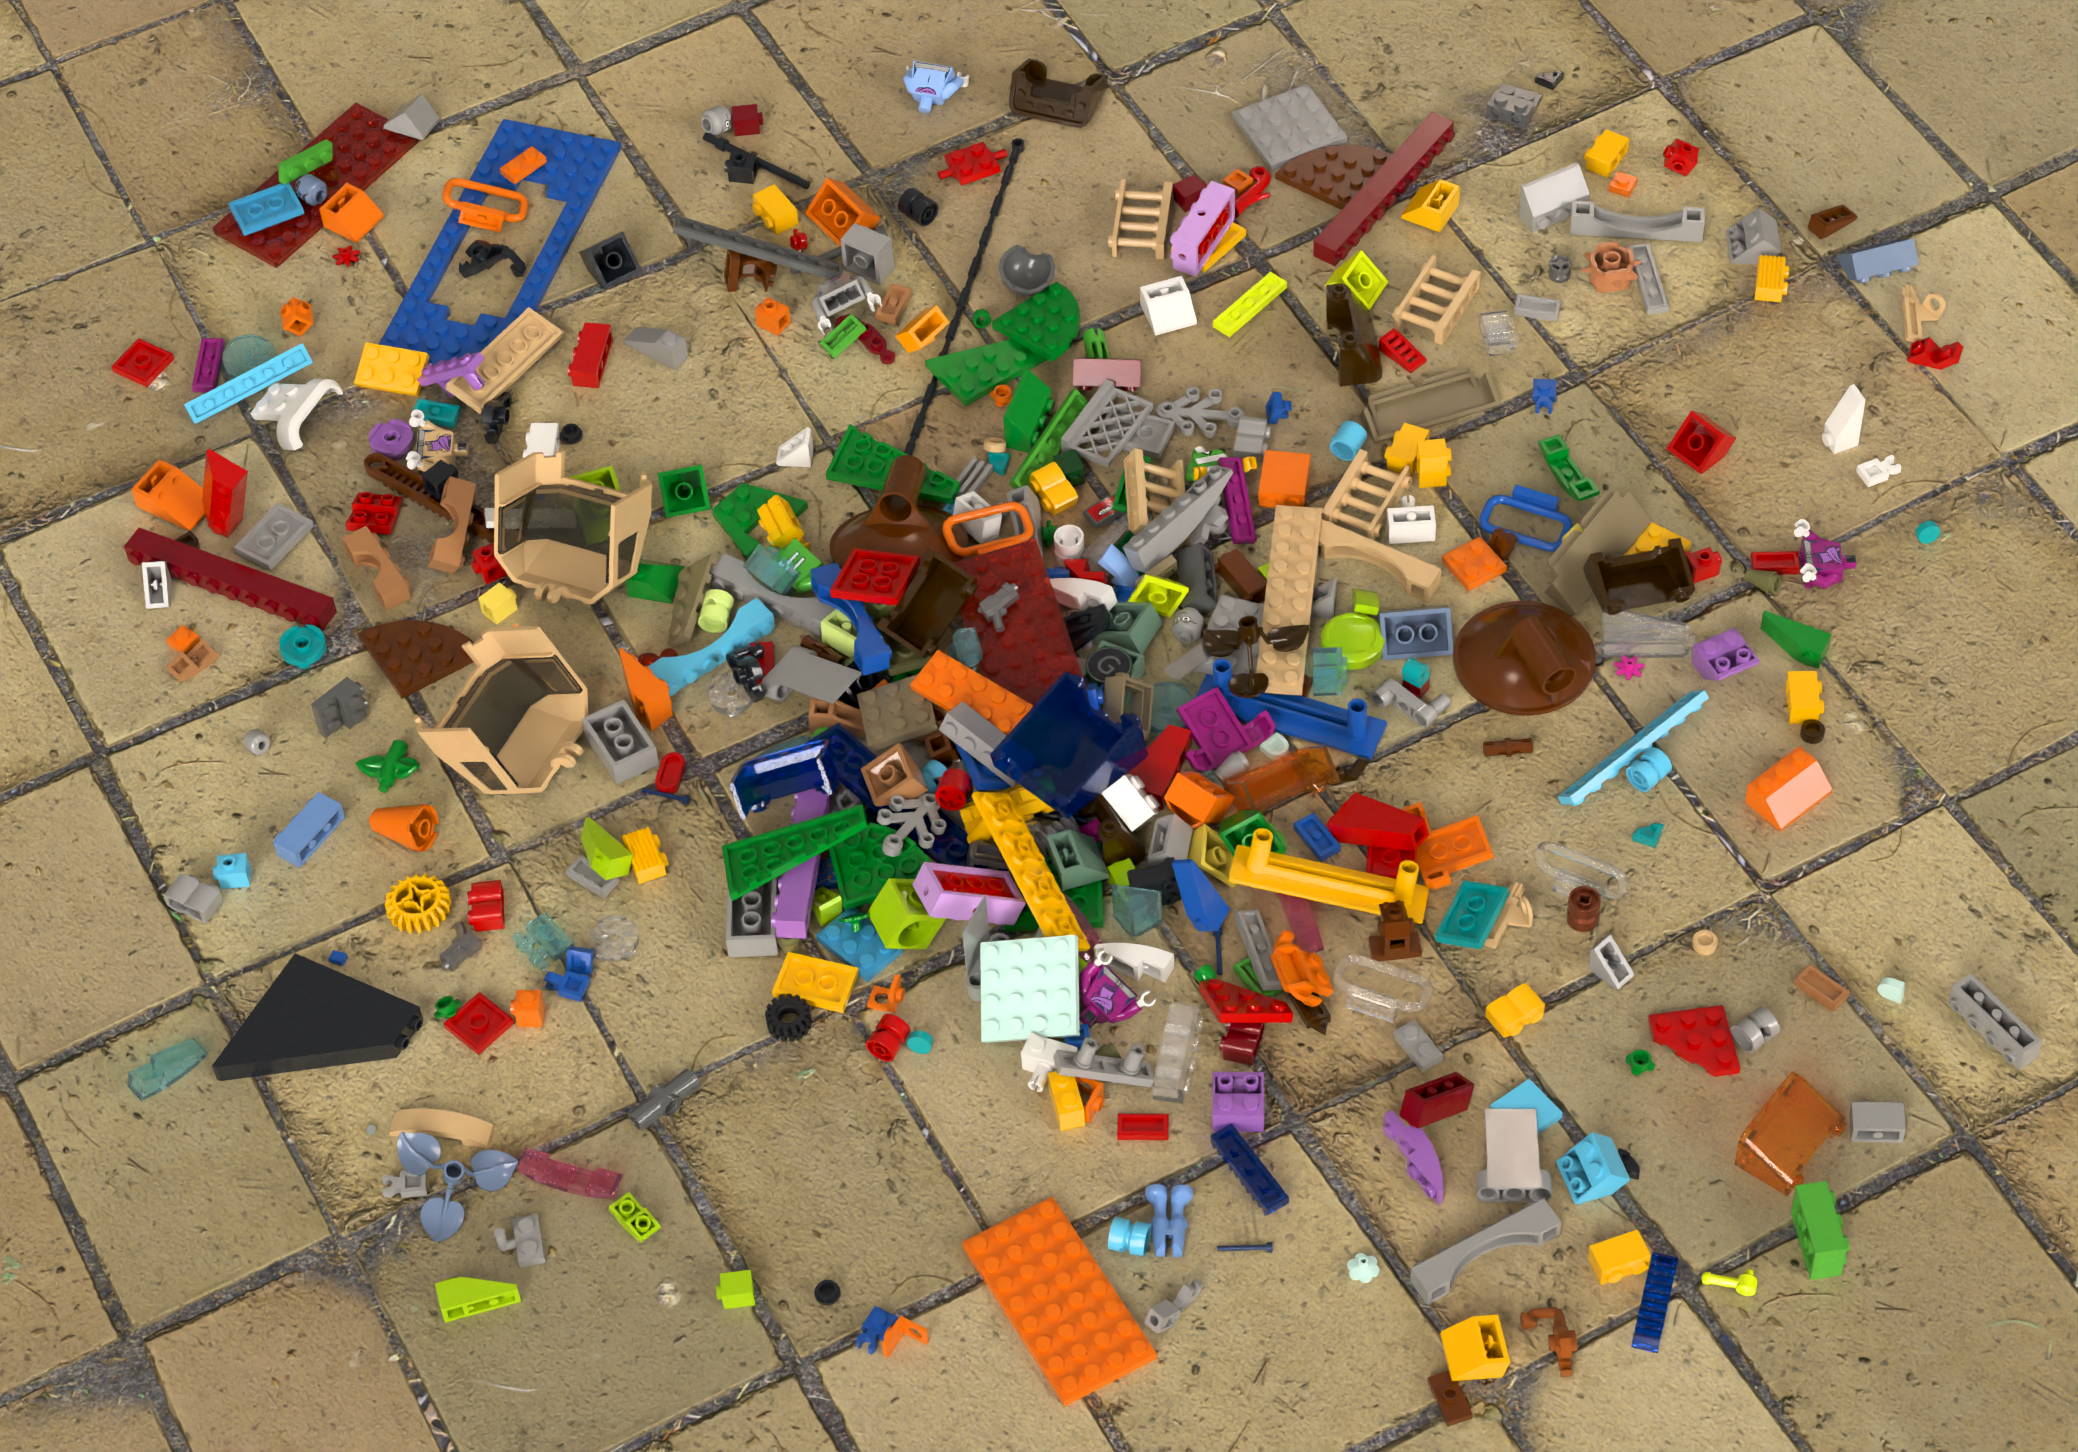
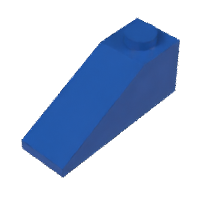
M1193 859L1173 860L1172 866L1187 917L1199 932L1218 931L1230 908Z

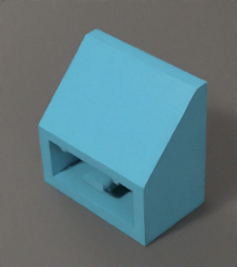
M1591 1132L1556 1161L1574 1204H1581L1612 1195L1630 1181L1612 1138Z

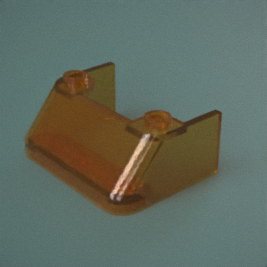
M1312 746L1295 750L1222 783L1224 790L1235 796L1232 803L1238 812L1241 810H1260L1261 813H1264L1266 809L1303 792L1313 791L1316 794L1326 790L1327 784H1336L1341 781L1327 746Z

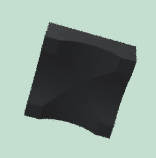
M1174 857L1165 859L1163 863L1150 869H1132L1127 871L1130 888L1128 899L1135 914L1149 912L1154 908L1172 905L1181 900V894L1172 866V862L1175 860Z

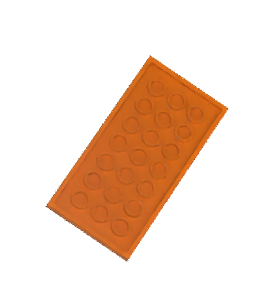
M1053 1196L962 1242V1248L1064 1407L1157 1359V1353Z

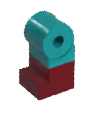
M1410 657L1402 669V686L1421 699L1429 690V666Z

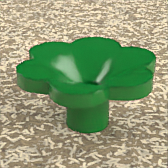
M869 913L849 915L840 918L839 922L851 924L852 932L862 930L860 921L870 916Z

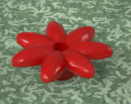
M349 245L347 248H338L339 254L332 256L333 259L337 260L336 265L339 266L345 263L349 267L350 261H359L356 256L360 253V250L352 251V246Z

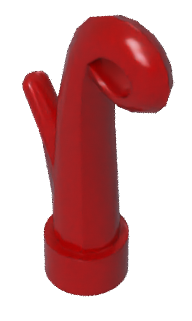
M1256 166L1249 171L1250 177L1257 181V183L1235 198V218L1239 217L1248 206L1270 197V193H1262L1271 180V175L1266 168Z

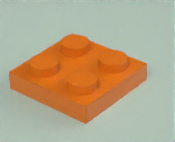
M1481 536L1442 555V563L1467 591L1507 572V565Z

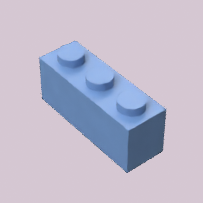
M318 792L313 799L306 803L302 811L292 818L290 824L275 837L273 843L277 856L300 868L345 819L342 805Z

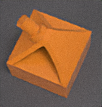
M1193 771L1177 773L1164 799L1172 814L1175 813L1193 829H1197L1204 824L1211 826L1221 822L1235 796L1198 772Z

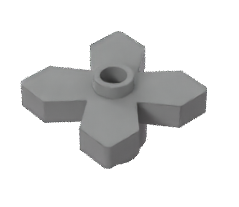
M1221 496L1217 498L1209 512L1190 533L1189 539L1192 545L1199 542L1204 544L1208 540L1209 533L1221 535L1225 532L1228 526V515L1226 509L1218 506Z

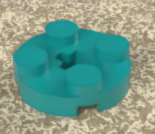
M306 624V627L301 628L298 625L287 629L279 640V649L284 661L298 666L300 669L308 668L327 651L324 634L314 625ZM300 643L302 645L307 643L305 647L299 648L298 646Z

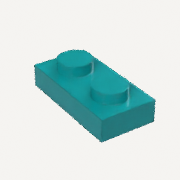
M418 399L413 409L423 412L424 421L428 420L435 425L449 428L455 427L461 414L460 406Z

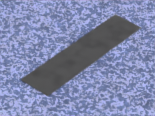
M1229 622L1226 626L1219 629L1238 631V629ZM1202 641L1163 669V671L1179 681L1212 657V655L1206 651Z

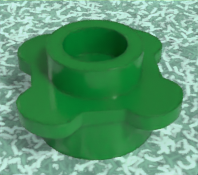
M1047 520L1046 527L1041 529L1042 540H1045L1046 548L1049 547V543L1054 544V533L1058 529L1057 525H1051V520Z
M452 996L440 998L435 1004L437 1009L434 1013L435 1018L453 1017L456 1015L461 1001L459 999L454 1000Z
M1635 1050L1632 1054L1626 1056L1625 1061L1627 1064H1630L1632 1068L1631 1073L1635 1076H1639L1645 1071L1651 1072L1655 1069V1063L1651 1062V1055L1646 1050Z

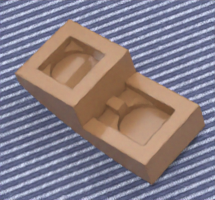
M202 639L187 654L181 651L165 668L179 682H183L207 668L220 655Z

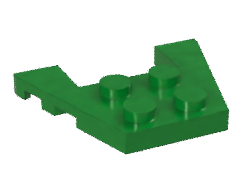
M742 483L712 509V515L724 532L733 540L735 547L741 551L743 558L748 561L761 550V543L748 535L759 525L758 521L761 518L757 509L763 504H767V501L774 495H779L788 501L797 518L808 509L807 502Z

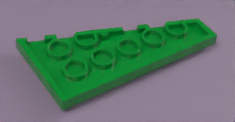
M849 424L825 473L826 479L882 491L893 460L908 454L885 442L876 441L872 438V435L866 432L863 434L856 430L855 426ZM923 463L926 467V477L919 498L953 505L961 488L960 482L940 471L935 472L927 468V465Z

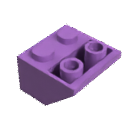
M1733 628L1694 644L1691 663L1703 679L1719 681L1759 664L1760 660L1739 632Z
M1213 1072V1132H1264V1072Z

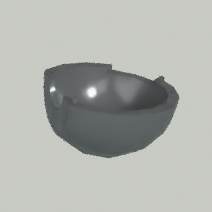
M1015 245L1005 251L1001 257L999 273L1003 284L1013 293L1021 296H1034L1047 289L1055 274V263L1050 254L1042 252L1040 255H1034L1029 253L1026 247Z

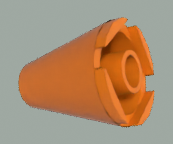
M418 804L377 808L371 813L369 824L374 832L413 851L425 852L433 845L437 837V832H434L435 824L439 825L437 811L433 806Z

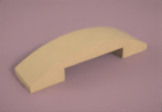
M415 1108L395 1112L389 1135L399 1137L401 1132L425 1133L431 1136L459 1139L466 1146L488 1148L494 1126L487 1121L462 1113L440 1109Z

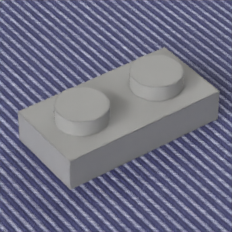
M1415 1020L1393 1031L1395 1040L1422 1072L1443 1061L1441 1051Z

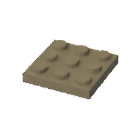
M918 674L857 694L867 744L871 752L939 730L933 702L910 688V684Z

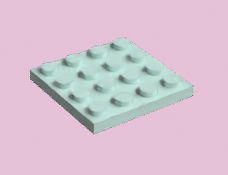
M1066 935L980 943L981 1042L993 1043L1027 1040L1030 1033L1046 1038L1080 1036L1078 936Z

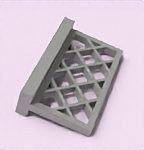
M1106 379L1061 438L1062 453L1075 449L1077 455L1109 468L1152 411L1154 403L1114 387L1113 381ZM1117 396L1124 399L1125 403L1114 405L1112 401ZM1141 406L1144 407V410L1133 413L1131 407ZM1128 408L1130 413L1118 416L1116 411ZM1113 412V418L1102 420L1101 416L1103 414ZM1128 420L1133 421L1132 426L1124 428L1120 424V422ZM1117 423L1118 429L1106 431V425ZM1102 428V433L1091 435V429ZM1121 435L1122 439L1120 441L1110 442L1109 437ZM1104 438L1106 439L1107 444L1100 446H1095L1093 442L1095 440H1100ZM1086 442H1090L1091 448L1082 449L1078 447L1080 444ZM1110 450L1111 454L1106 459L1099 456L1097 452Z

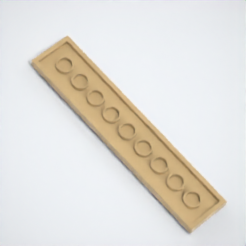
M1276 505L1262 619L1263 632L1266 636L1268 632L1279 627L1309 624L1310 629L1322 508ZM1309 632L1302 646L1289 652L1274 650L1273 644H1266L1260 635L1256 673H1264L1268 677L1269 685L1264 693L1302 696Z

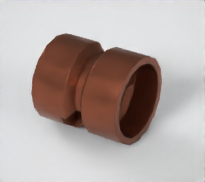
M1579 886L1570 892L1568 897L1567 923L1572 929L1579 932H1588L1597 926L1601 897L1598 891L1589 886Z

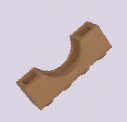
M451 476L445 482L440 505L452 516L454 529L450 536L438 538L433 543L427 567L454 574L458 568H462L465 560V555L462 554L463 547L467 546L469 534L466 531L467 527L471 525L474 513H471V507L475 505L478 492H475L476 483Z
M364 526L342 537L345 552L356 567L372 566L380 570L372 583L376 597L386 611L411 599L409 580L406 576L402 577L400 575L401 571L395 561L391 562L386 547L381 548L380 540L375 532L371 533L367 526Z

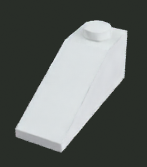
M1854 384L1849 386L1824 426L1822 440L1824 445L1829 447L1833 454L1858 446L1865 398Z

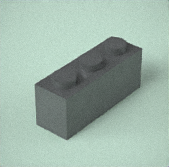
M1199 542L1177 553V567L1180 578L1179 583L1189 588L1188 593L1180 603L1182 609L1191 607L1198 610L1201 615H1204L1215 609L1218 597L1214 555Z

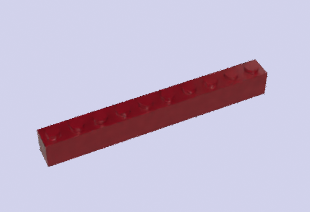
M1431 112L1313 241V256L1333 266L1344 260L1348 252L1358 245L1363 235L1370 232L1373 224L1377 220H1381L1384 212L1395 204L1396 199L1406 192L1408 186L1413 181L1418 179L1423 169L1428 168L1436 155H1440L1443 147L1453 140L1455 135L1454 121Z
M140 527L124 546L128 560L134 565L142 566L143 562L166 561L172 579H179L192 586L207 589L211 593L226 596L230 600L240 601L249 607H256L266 611L268 614L281 616L290 622H297L305 626L306 624L314 625L323 632L337 613L333 597Z

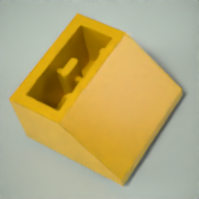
M1439 179L1420 187L1402 213L1401 219L1441 232L1459 205L1460 186Z
M1498 1314L1472 1316L1441 1331L1440 1336L1451 1381L1503 1377L1510 1359Z

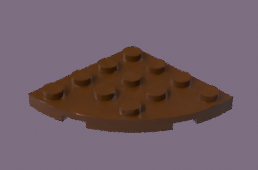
M1328 146L1309 151L1290 160L1275 173V179L1342 210L1393 154L1366 146Z
M418 620L396 621L370 627L357 633L359 640L401 699L474 663L462 648V645L468 641L472 644L474 642L461 632L442 624Z

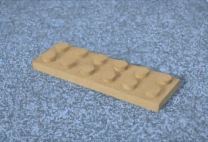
M528 307L480 352L485 359L475 370L485 381V384L480 389L474 391L463 376L452 378L446 384V390L481 414L484 404L489 400H496L562 338L563 331Z

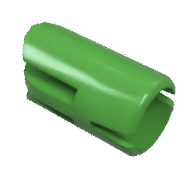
M1093 328L1086 330L1083 334V342L1087 358H1110L1103 330L1097 328V336Z

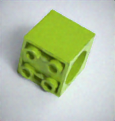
M889 878L867 912L886 949L926 950L946 918L929 916L913 887L915 879Z

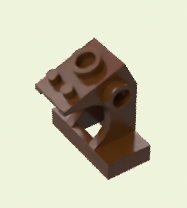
M727 249L724 271L727 291L736 292L737 283L742 278L754 277L756 281L762 282L764 291L767 292L769 286L773 287L774 281H770V279H774L776 276L778 265Z
M1397 900L1391 903L1384 902L1379 904L1381 921H1377L1379 935L1368 937L1372 962L1422 957L1418 931H1414L1413 918H1408L1404 901Z

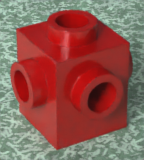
M1676 138L1671 145H1667L1664 149V167L1687 176L1697 165L1699 148Z
M493 543L472 551L474 559L471 562L472 568L476 575H481L485 584L507 576L506 571L494 556Z

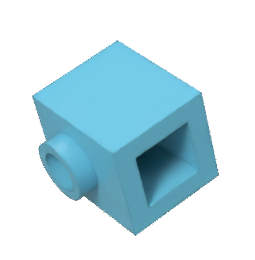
M246 853L217 856V865L213 866L214 880H218L221 889L250 886L251 866Z

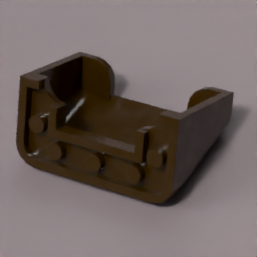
M1028 58L1012 72L1009 107L1017 115L1082 128L1090 122L1105 92L1108 75L1091 74L1084 86H1078L1047 79L1045 64L1039 60Z
M1344 284L1326 285L1327 329L1329 330L1334 327L1340 332L1338 372L1340 387L1378 382L1382 378L1383 367L1371 316L1348 286Z
M1681 538L1669 539V546L1660 548V545H1658L1652 551L1611 558L1609 554L1603 558L1602 552L1590 554L1583 570L1602 611L1608 613V615H1616L1621 613L1622 610L1671 601L1681 603L1689 600V596L1695 591V586Z
M929 547L922 556L925 559L924 567L922 565L918 567L919 572L907 588L900 602L894 609H890L889 612L892 616L882 617L876 626L924 659L935 654L939 648L938 642L967 598L973 597L978 589L976 578Z
M1076 767L1062 772L1063 808L1066 811H1070L1071 814L1079 813L1089 818L1096 816L1100 822L1097 833L1102 842L1103 860L1106 868L1117 861H1123L1127 858H1130L1133 865L1141 863L1145 858V846L1136 831L1131 832L1103 796L1102 792L1107 788L1083 768Z

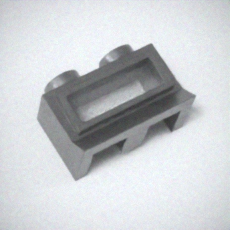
M984 840L970 842L966 867L974 868L976 864L988 866L987 869L998 870L999 868L1010 870L997 845L988 844ZM1010 871L1009 874H1010L1011 878L1013 879V881L1015 882V879H1014V877H1013V875H1012V873H1011V871Z

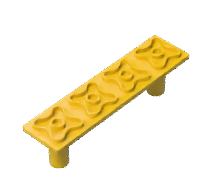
M974 792L971 796L982 819L967 836L968 843L970 844L971 841L976 842L978 840L988 842L993 837L1043 933L1041 938L1076 935L1078 936V951H1088L1090 945L1075 919V915L1066 902L1065 896L1056 883L1009 793Z
M1264 828L1254 831L1251 847L1236 846L1228 879L1229 882L1380 915L1379 904L1400 900L1404 901L1408 918L1412 917L1414 923H1423L1429 888L1425 885L1416 884L1419 866L1413 861H1402L1399 865L1397 877L1393 879L1270 852L1273 834Z

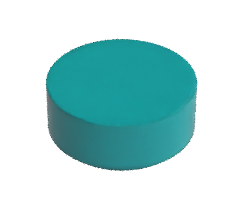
M1926 521L1917 527L1915 535L1921 543H1931L1939 537L1940 528L1934 521Z
M917 1030L910 1033L907 1045L916 1053L926 1054L931 1051L934 1041L927 1032Z

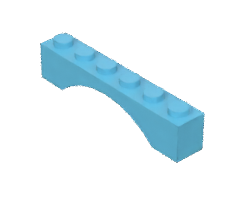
M755 598L738 609L729 629L711 645L688 655L662 657L648 667L659 680L663 679L668 684L669 696H672L678 690L693 683L697 678L712 671L716 666L724 662L726 654L750 646V643H754L763 636L770 634L775 629L774 615L758 598Z

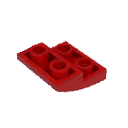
M371 492L358 493L352 502V513L346 521V531H356L367 526L371 533L390 535L401 509L402 497L392 494H372Z

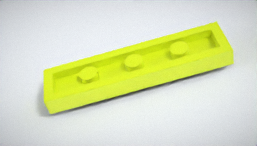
M1269 272L1214 319L1213 328L1230 338L1287 288V281Z

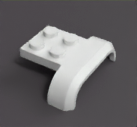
M312 379L306 385L274 383L268 388L264 397L257 402L256 407L250 414L254 420L278 421L276 432L279 445L283 450L295 451L303 446L299 437L300 425L321 397L331 392L342 395L343 391L340 385L331 379Z

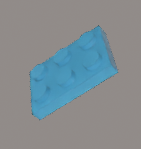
M281 183L228 203L230 211L244 236L304 214L303 207L290 183L285 185Z
M855 908L848 909L817 933L816 939L843 963L857 967L859 969V976L866 982H869L903 953V949H886L873 922L868 918L860 921L861 931L852 932L851 924L839 922V919L861 913Z

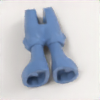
M1152 1184L1145 1188V1197L1153 1205L1155 1216L1152 1217L1150 1224L1152 1225L1156 1257H1165L1167 1246L1165 1239H1173V1243H1171L1173 1257H1182L1185 1231L1188 1227L1187 1220L1183 1216V1210L1194 1196L1192 1187L1188 1185H1176L1171 1189L1170 1202L1172 1212L1170 1220L1166 1216L1167 1188L1160 1184Z

